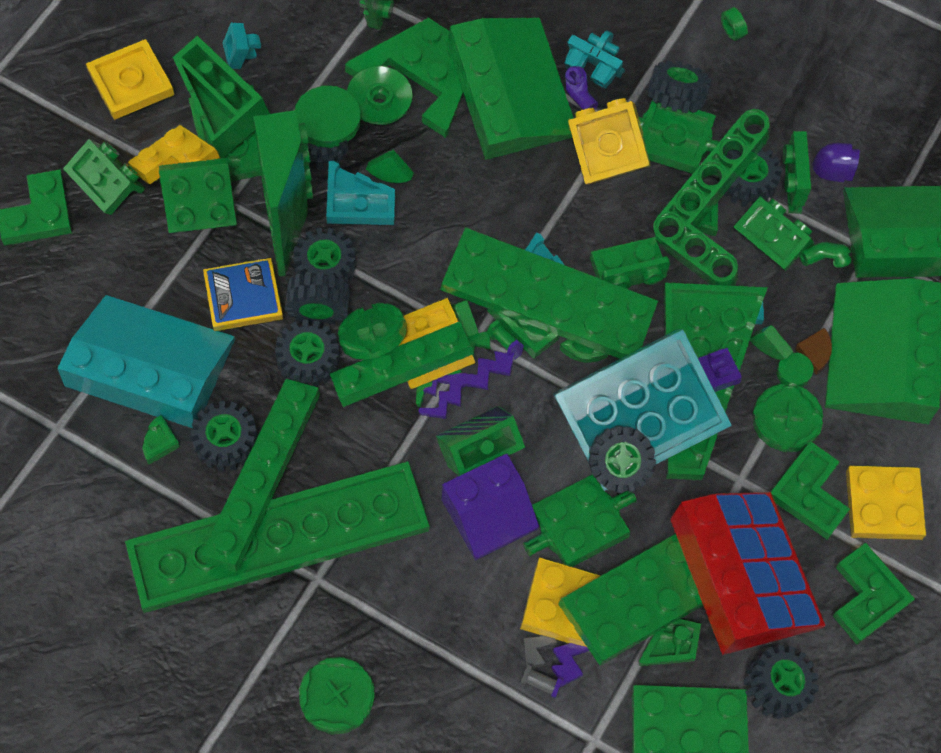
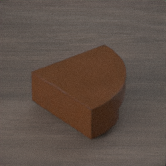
M825 328L798 343L795 348L798 353L810 359L815 375H818L825 368L832 351L831 339Z

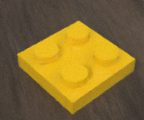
M146 39L86 63L87 70L114 120L174 95L173 87Z
M849 466L847 468L846 479L848 505L850 508L851 538L923 540L926 536L920 468Z
M539 557L520 629L555 638V640L587 647L558 603L561 598L597 579L600 575Z

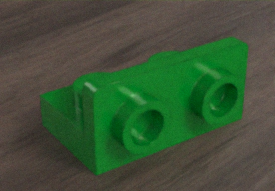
M88 139L63 169L104 213L111 215L132 190L141 194L146 188L138 181L140 178L139 173L126 163L123 165L117 159L120 154L107 142H103L101 145Z
M759 197L736 223L734 229L782 269L787 271L807 247H811L814 244L812 238L809 237L812 231L798 219L794 223L784 216L787 210L773 198L767 202L762 197Z
M655 237L591 251L590 260L597 278L626 289L641 283L651 285L660 282L663 278H666L670 265L669 258L667 256L662 257Z

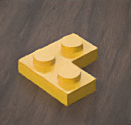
M179 125L175 129L169 130L164 137L151 146L141 150L137 156L128 161V164L139 173L140 178L151 184L160 178V165L220 159L214 147Z

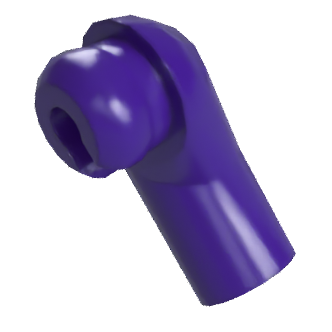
M579 66L569 67L565 73L567 93L582 110L594 108L595 110L598 102L588 92L586 72Z

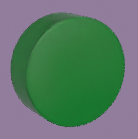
M731 7L721 13L722 26L732 40L737 41L748 34L746 22L738 9Z
M791 353L786 359L780 360L776 372L777 377L782 384H788L787 386L795 388L796 386L804 387L813 375L812 362L801 353Z

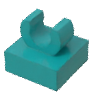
M231 23L222 42L227 64L232 69H241L245 59H255L257 57L255 48H261L259 35H246L243 23Z

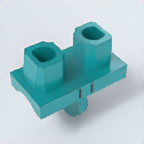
M606 30L601 37L591 33L587 40L588 42L572 34L568 41L570 50L564 62L567 69L571 66H579L584 69L587 62L595 65L596 68L590 79L604 89L608 87L615 77L620 79L625 71L622 68L623 61L614 57L618 54L620 47L611 43L613 39L612 32Z

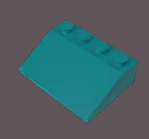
M105 295L72 337L57 369L65 387L156 417L161 415L165 420L193 428V420H199L198 412L201 409L205 410L234 344L235 336L214 331L189 321Z
M677 329L553 393L587 461L590 456V446L593 445L596 436L601 435L605 429H611L614 426H628L646 436L651 446L654 447L656 464L732 426L683 329ZM600 484L604 491L607 490V488Z

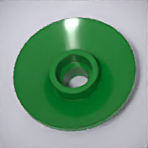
M374 66L360 71L351 79L347 91L357 99L361 110V120L371 124L384 125L399 120L407 113L412 103V88L409 81L397 70L385 66ZM383 99L385 102L378 103L375 100Z

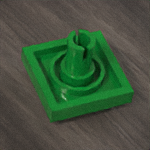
M228 158L159 166L169 233L237 225Z

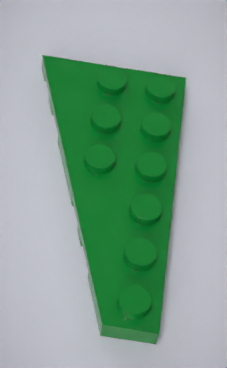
M665 283L664 336L677 329H683L697 358L720 349L728 348L738 370H740L768 287ZM734 385L715 392L725 412ZM718 433L666 459V479L702 480Z

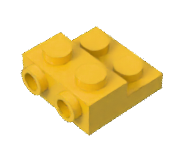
M626 98L613 100L607 103V109L595 112L594 108L584 109L575 113L576 118L568 120L586 185L651 166L634 102H627Z

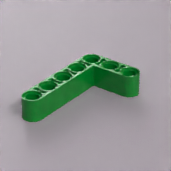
M751 109L741 115L654 221V235L660 248L709 285L734 286L738 280V264L733 255L699 231L697 226L767 143L770 121L765 112L759 109ZM757 124L763 130L760 133L751 134L746 131V128L749 125ZM729 150H738L742 153L735 160H730L724 156ZM709 175H716L721 179L716 185H707L703 180ZM689 200H694L700 204L694 211H686L682 208V205ZM666 226H674L678 229L677 234L672 237H665L660 232ZM695 245L705 249L704 254L699 257H691L687 254V251ZM721 265L728 266L732 270L731 274L724 278L716 276L713 272Z

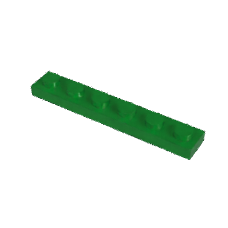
M285 379L201 553L203 563L238 572L319 399L318 387Z

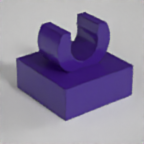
M728 348L720 349L698 358L715 392L741 382L742 376Z

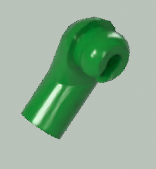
M825 241L806 248L799 256L804 266L823 259H833V265L837 268L848 266L852 261L849 255L851 251L845 244Z

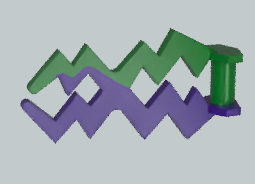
M498 320L490 324L488 331L467 337L474 353V359L475 346L491 349L490 339L497 340L507 350V353L494 351L496 361L478 358L477 375L461 373L460 369L418 386L416 405L420 407L425 393L436 397L438 383L450 384L449 392L439 391V408H419V414L447 419L448 403L461 407L463 387L468 386L488 390L490 372L510 376L513 361L522 355L524 345L515 339Z

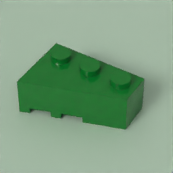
M198 36L173 56L208 135L219 156L224 158L255 130L254 116L270 114L263 98Z

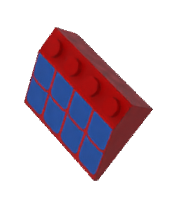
M771 492L721 493L681 502L670 520L722 655L818 630L826 626Z

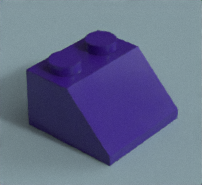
M507 453L442 484L441 500L474 560H478L539 529L525 484Z

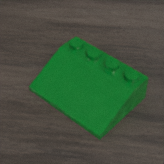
M481 18L450 26L447 44L485 160L573 138L568 120L574 119L540 18Z
M296 110L254 116L262 186L279 277L286 276L294 254V248L297 245L308 214L307 199L313 198L310 182L311 172L307 146V130L305 123L298 124Z
M941 186L844 187L843 195L855 278L941 276Z
M915 278L836 283L830 338L832 351L828 360L824 408L928 425L940 408L941 283Z

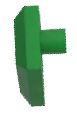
M679 619L655 633L639 660V666L695 661L701 624Z

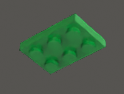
M634 685L632 688V752L749 753L747 695L745 692L747 689Z

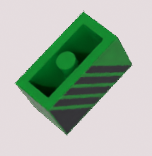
M500 406L436 435L447 467L458 476L506 453L509 456L525 448L514 416Z

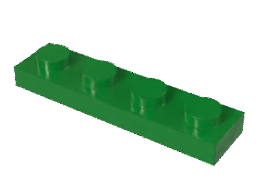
M459 321L399 345L391 352L378 358L362 360L330 373L339 400L342 406L345 407L466 358L474 353Z

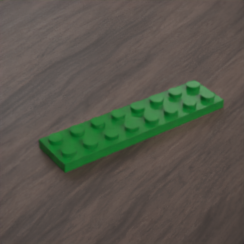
M407 461L272 499L237 573L203 563L201 559V553L220 514L126 540L125 544L143 612L147 613L429 532L430 526L409 462Z

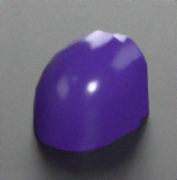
M847 143L828 144L822 147L816 154L812 163L813 170L819 177L826 180L843 183L844 180L852 181L857 170L860 150L853 149L852 144Z

